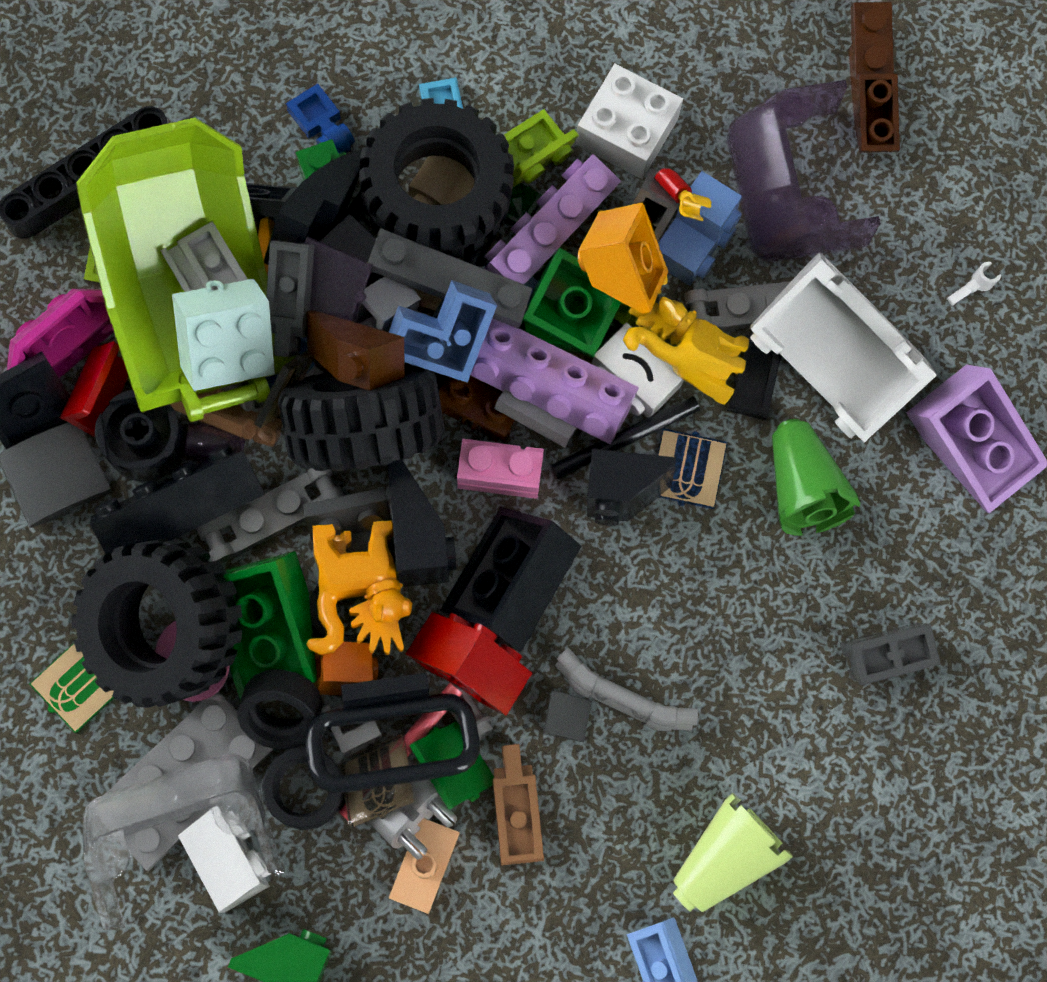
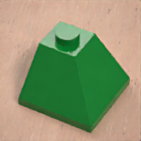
M558 248L547 262L530 296L522 320L593 358L622 302L594 288L590 283L587 272L581 270L578 258Z

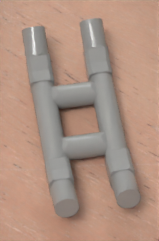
M569 648L557 658L558 662L555 664V667L568 680L567 683L574 691L586 698L591 697L645 723V726L656 731H692L693 725L697 726L698 709L664 706L658 702H653L591 671Z

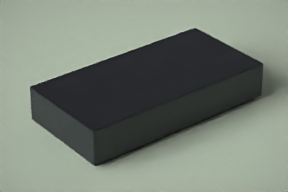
M745 334V337L749 339L748 349L746 352L741 351L740 357L746 361L745 370L742 374H735L732 387L734 393L730 397L727 411L766 420L781 354H776L772 350L765 354L751 340V336Z

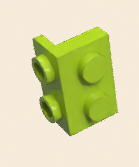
M545 109L505 133L504 136L509 144L508 153L513 155V187L523 181L527 184L534 182L545 172V166L551 162L557 166L571 156L574 152L571 146L579 136L575 129L564 134Z

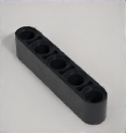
M146 106L137 110L6 194L0 201V217L8 230L15 237L27 239L37 235L80 207L76 182L79 180L81 173L90 166L110 138L115 135L168 124L164 112L154 106ZM62 190L57 197L47 199L51 192ZM28 211L27 216L23 219L14 220L18 213Z

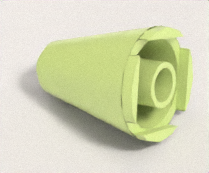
M734 793L725 799L673 879L678 887L673 894L690 912L695 907L701 912L708 910L787 863L793 857L788 850H783L781 853L777 850L783 843L750 808L745 810L742 805L738 808L736 807L741 799Z

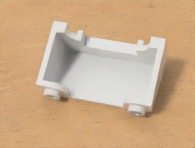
M820 252L798 273L750 326V329L754 332L750 338L755 345L765 354H768L771 350L776 354L780 353L834 407L839 416L835 420L837 426L849 438L852 439L857 435L864 443L937 376L929 361Z

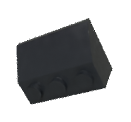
M500 507L440 611L448 616L451 613L458 615L472 625L471 628L476 623L485 626L497 635L495 643L505 644L521 652L582 546L551 520Z

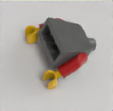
M651 168L632 203H644L657 241L662 236L678 205L680 215L698 221L704 220L700 216L701 206L711 207V200L708 197L692 193L691 187L682 177L669 168L661 170ZM666 276V279H665L663 285H666V284H667V281H668L667 276Z

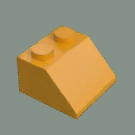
M644 203L598 212L578 250V262L581 270L587 272L590 283L594 288L642 314L650 313L666 279L668 269Z

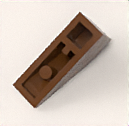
M314 310L306 312L307 351L338 381L371 391L405 377L403 336Z

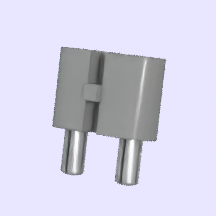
M407 760L408 765L416 764L413 760ZM431 780L410 783L413 802L367 820L392 848L404 846L417 860L423 858L418 850L424 855L427 853V848L414 836L421 829L418 824L424 817L429 820L435 815L446 827L453 826L438 810L440 808L454 823L457 821V816L444 804ZM396 785L387 786V791L392 792L395 790ZM384 787L382 790L375 788L364 802L372 800L375 791L376 796H382L385 792ZM396 790L393 793H387V800L384 806L394 803ZM385 795L381 798H377V801L381 805L384 802ZM375 799L366 803V807L370 812H375L380 808L376 804ZM382 808L376 814L383 813L389 808Z

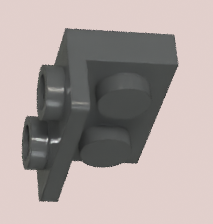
M384 487L303 504L312 547L313 526L333 524L336 535H340L344 531H351L352 542L351 546L346 549L347 553L368 551V542L370 541L373 522L391 520ZM394 537L388 544L390 551L395 550Z

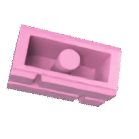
M462 438L457 473V489L538 499L544 449L526 447L524 450L521 449V446Z

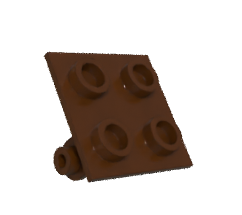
M471 375L468 383L448 377L439 389L442 415L446 414L458 421L462 417L461 424L464 426L468 420L472 421L471 430L476 431L481 426L480 432L493 438L495 442L498 440L506 442L513 428L511 427L515 422L514 419L494 409L503 391Z

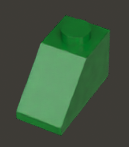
M303 929L300 936L289 933L231 958L228 968L262 982H320L333 950L324 946L327 940L326 937Z

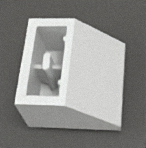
M217 805L180 833L178 837L218 912L226 913L270 887L265 877L272 873L260 851L256 852L255 849H249L245 839L250 837L251 834L239 813L236 815L233 810L229 812Z

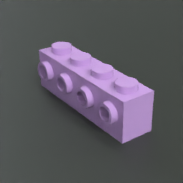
M594 154L584 163L577 158L561 175L566 180L565 184L559 190L552 185L536 202L541 209L533 217L526 212L511 228L516 235L506 245L500 239L484 256L490 262L484 269L524 285L615 189L621 180Z
M495 319L491 320L471 372V376L501 391L506 389L515 398L528 401L550 413L553 417L561 419L609 444L612 443L628 415L639 387L554 345Z

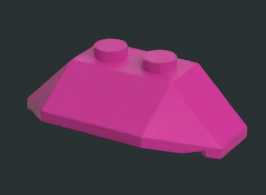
M73 288L67 294L55 297L48 304L47 310L38 318L29 320L21 325L16 332V336L10 340L7 370L42 351L60 378L88 355L92 348L97 347L113 334L114 330L106 309L102 290Z

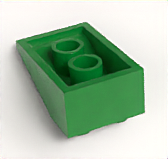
M296 551L226 570L223 577L227 582L233 581L237 593L233 595L235 604H241L242 617L237 618V627L242 628L241 642L233 646L237 650V656L233 664L230 665V671L239 699L241 700L248 681L254 675L265 670L283 669L296 672L309 679L312 683L317 681L315 652L309 650L307 646V640L313 638L309 593Z

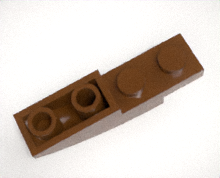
M854 2L851 6L852 45L848 50L854 125L859 152H899L898 74H894L892 2Z

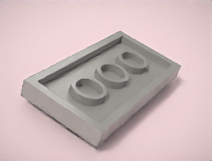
M219 692L199 704L89 808L146 871H150L180 842L178 837L180 833L209 810L220 804L275 751L273 748L265 747L253 741L245 734L237 719L238 712Z

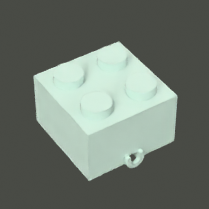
M254 279L228 284L214 280L207 282L206 288L172 294L180 367L193 391L275 374L269 301ZM217 286L218 289H217V290H211V287Z

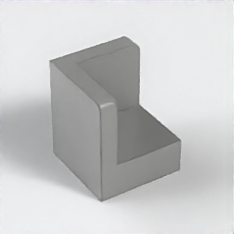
M341 703L331 708L328 704L321 709L324 713L334 709H341L343 706ZM375 721L331 728L345 758L383 739Z

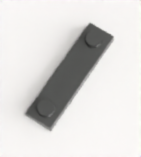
M381 228L367 262V265H371L368 268L369 271L443 300L451 280L488 292L497 304L492 319L518 328L522 322L533 289Z

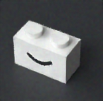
M626 322L595 354L592 365L639 387L630 411L637 416L642 413L645 417L649 418L682 386L684 380L673 371L671 365L654 356L645 346L639 344L636 351L628 350L623 342V338L627 330L632 327Z

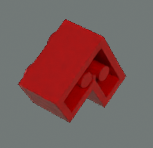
M431 612L405 654L431 674L457 685L480 704L507 716L532 675V672L520 663L522 655L505 644L499 646L495 643L497 635L481 624L476 623L471 628L472 625L456 614L451 613L446 618Z

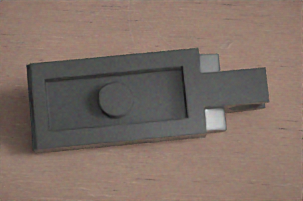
M271 240L266 298L269 301L271 333H275V356L288 358L298 356L301 337L307 336L306 312L310 311L315 255V245Z

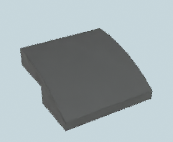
M69 422L37 434L0 453V466L29 528L61 518L69 514L71 508L97 500L110 493L111 488L84 432Z

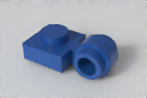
M319 84L314 85L286 103L287 111L309 139L321 132V137L316 139L317 144L333 139L338 153L343 151L347 153L351 150L350 146L355 143L354 137L344 123L338 126L335 124V122L341 119L340 111Z

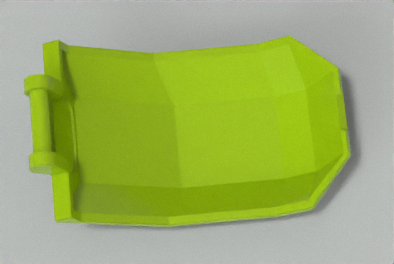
M196 117L112 136L76 184L81 212L106 309L140 411L144 412L182 401L189 421L194 422L204 419V414L253 400H256L257 403L271 400L270 388L265 378L268 376L193 391L180 367L172 294L181 293L184 290L161 252L164 248H167V250L172 249L178 245V240L213 221L247 279H254L264 295H267L268 276L263 262L244 176L242 147ZM272 333L275 372L273 375L290 371L294 368L297 369V356L288 358L274 355L275 333ZM246 381L249 383V385L202 398L197 396Z

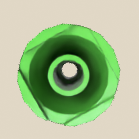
M789 419L779 424L777 430L772 435L778 516L781 529L786 534L801 536L803 535L801 528L816 525V533L837 527L855 515L853 506L860 507L861 504L858 494L808 422L800 421L799 419Z

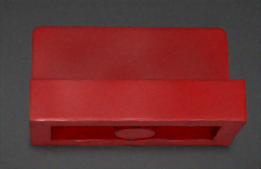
M114 341L92 348L60 417L95 437V425L99 414L103 413L113 397L122 392L128 379L124 361L117 356L119 345Z

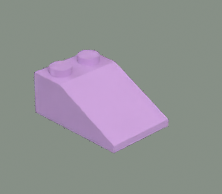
M965 365L906 412L922 439L987 513L992 512L1047 467V459L990 368Z

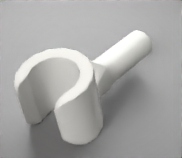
M985 262L975 271L971 281L946 299L951 305H954L977 290L988 291L1000 280L1001 274L995 279L987 278L983 272L992 263Z

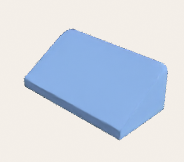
M674 917L626 934L643 982H698Z

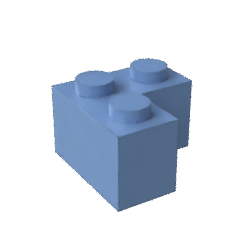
M703 171L695 179L691 189L692 193L708 197L711 200L710 208L704 206L700 208V216L704 220L698 221L680 215L678 207L676 218L658 242L668 273L689 286L692 285L697 276L702 279L706 277L716 260L711 257L718 246L723 249L726 248L737 230L735 226L742 216V213L738 211L742 195Z
M451 280L437 318L398 305L389 333L404 337V360L406 363L468 383L497 304L490 293Z

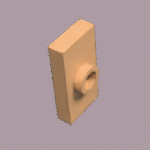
M423 818L418 824L421 829L414 836L427 848V853L424 855L418 850L423 858L417 860L407 850L389 899L429 914L460 832Z

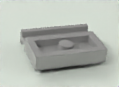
M213 221L178 240V245L172 249L167 250V248L161 250L184 292L206 288V283L214 280L220 281L223 284L248 280ZM217 286L211 287V290H217V289H218Z

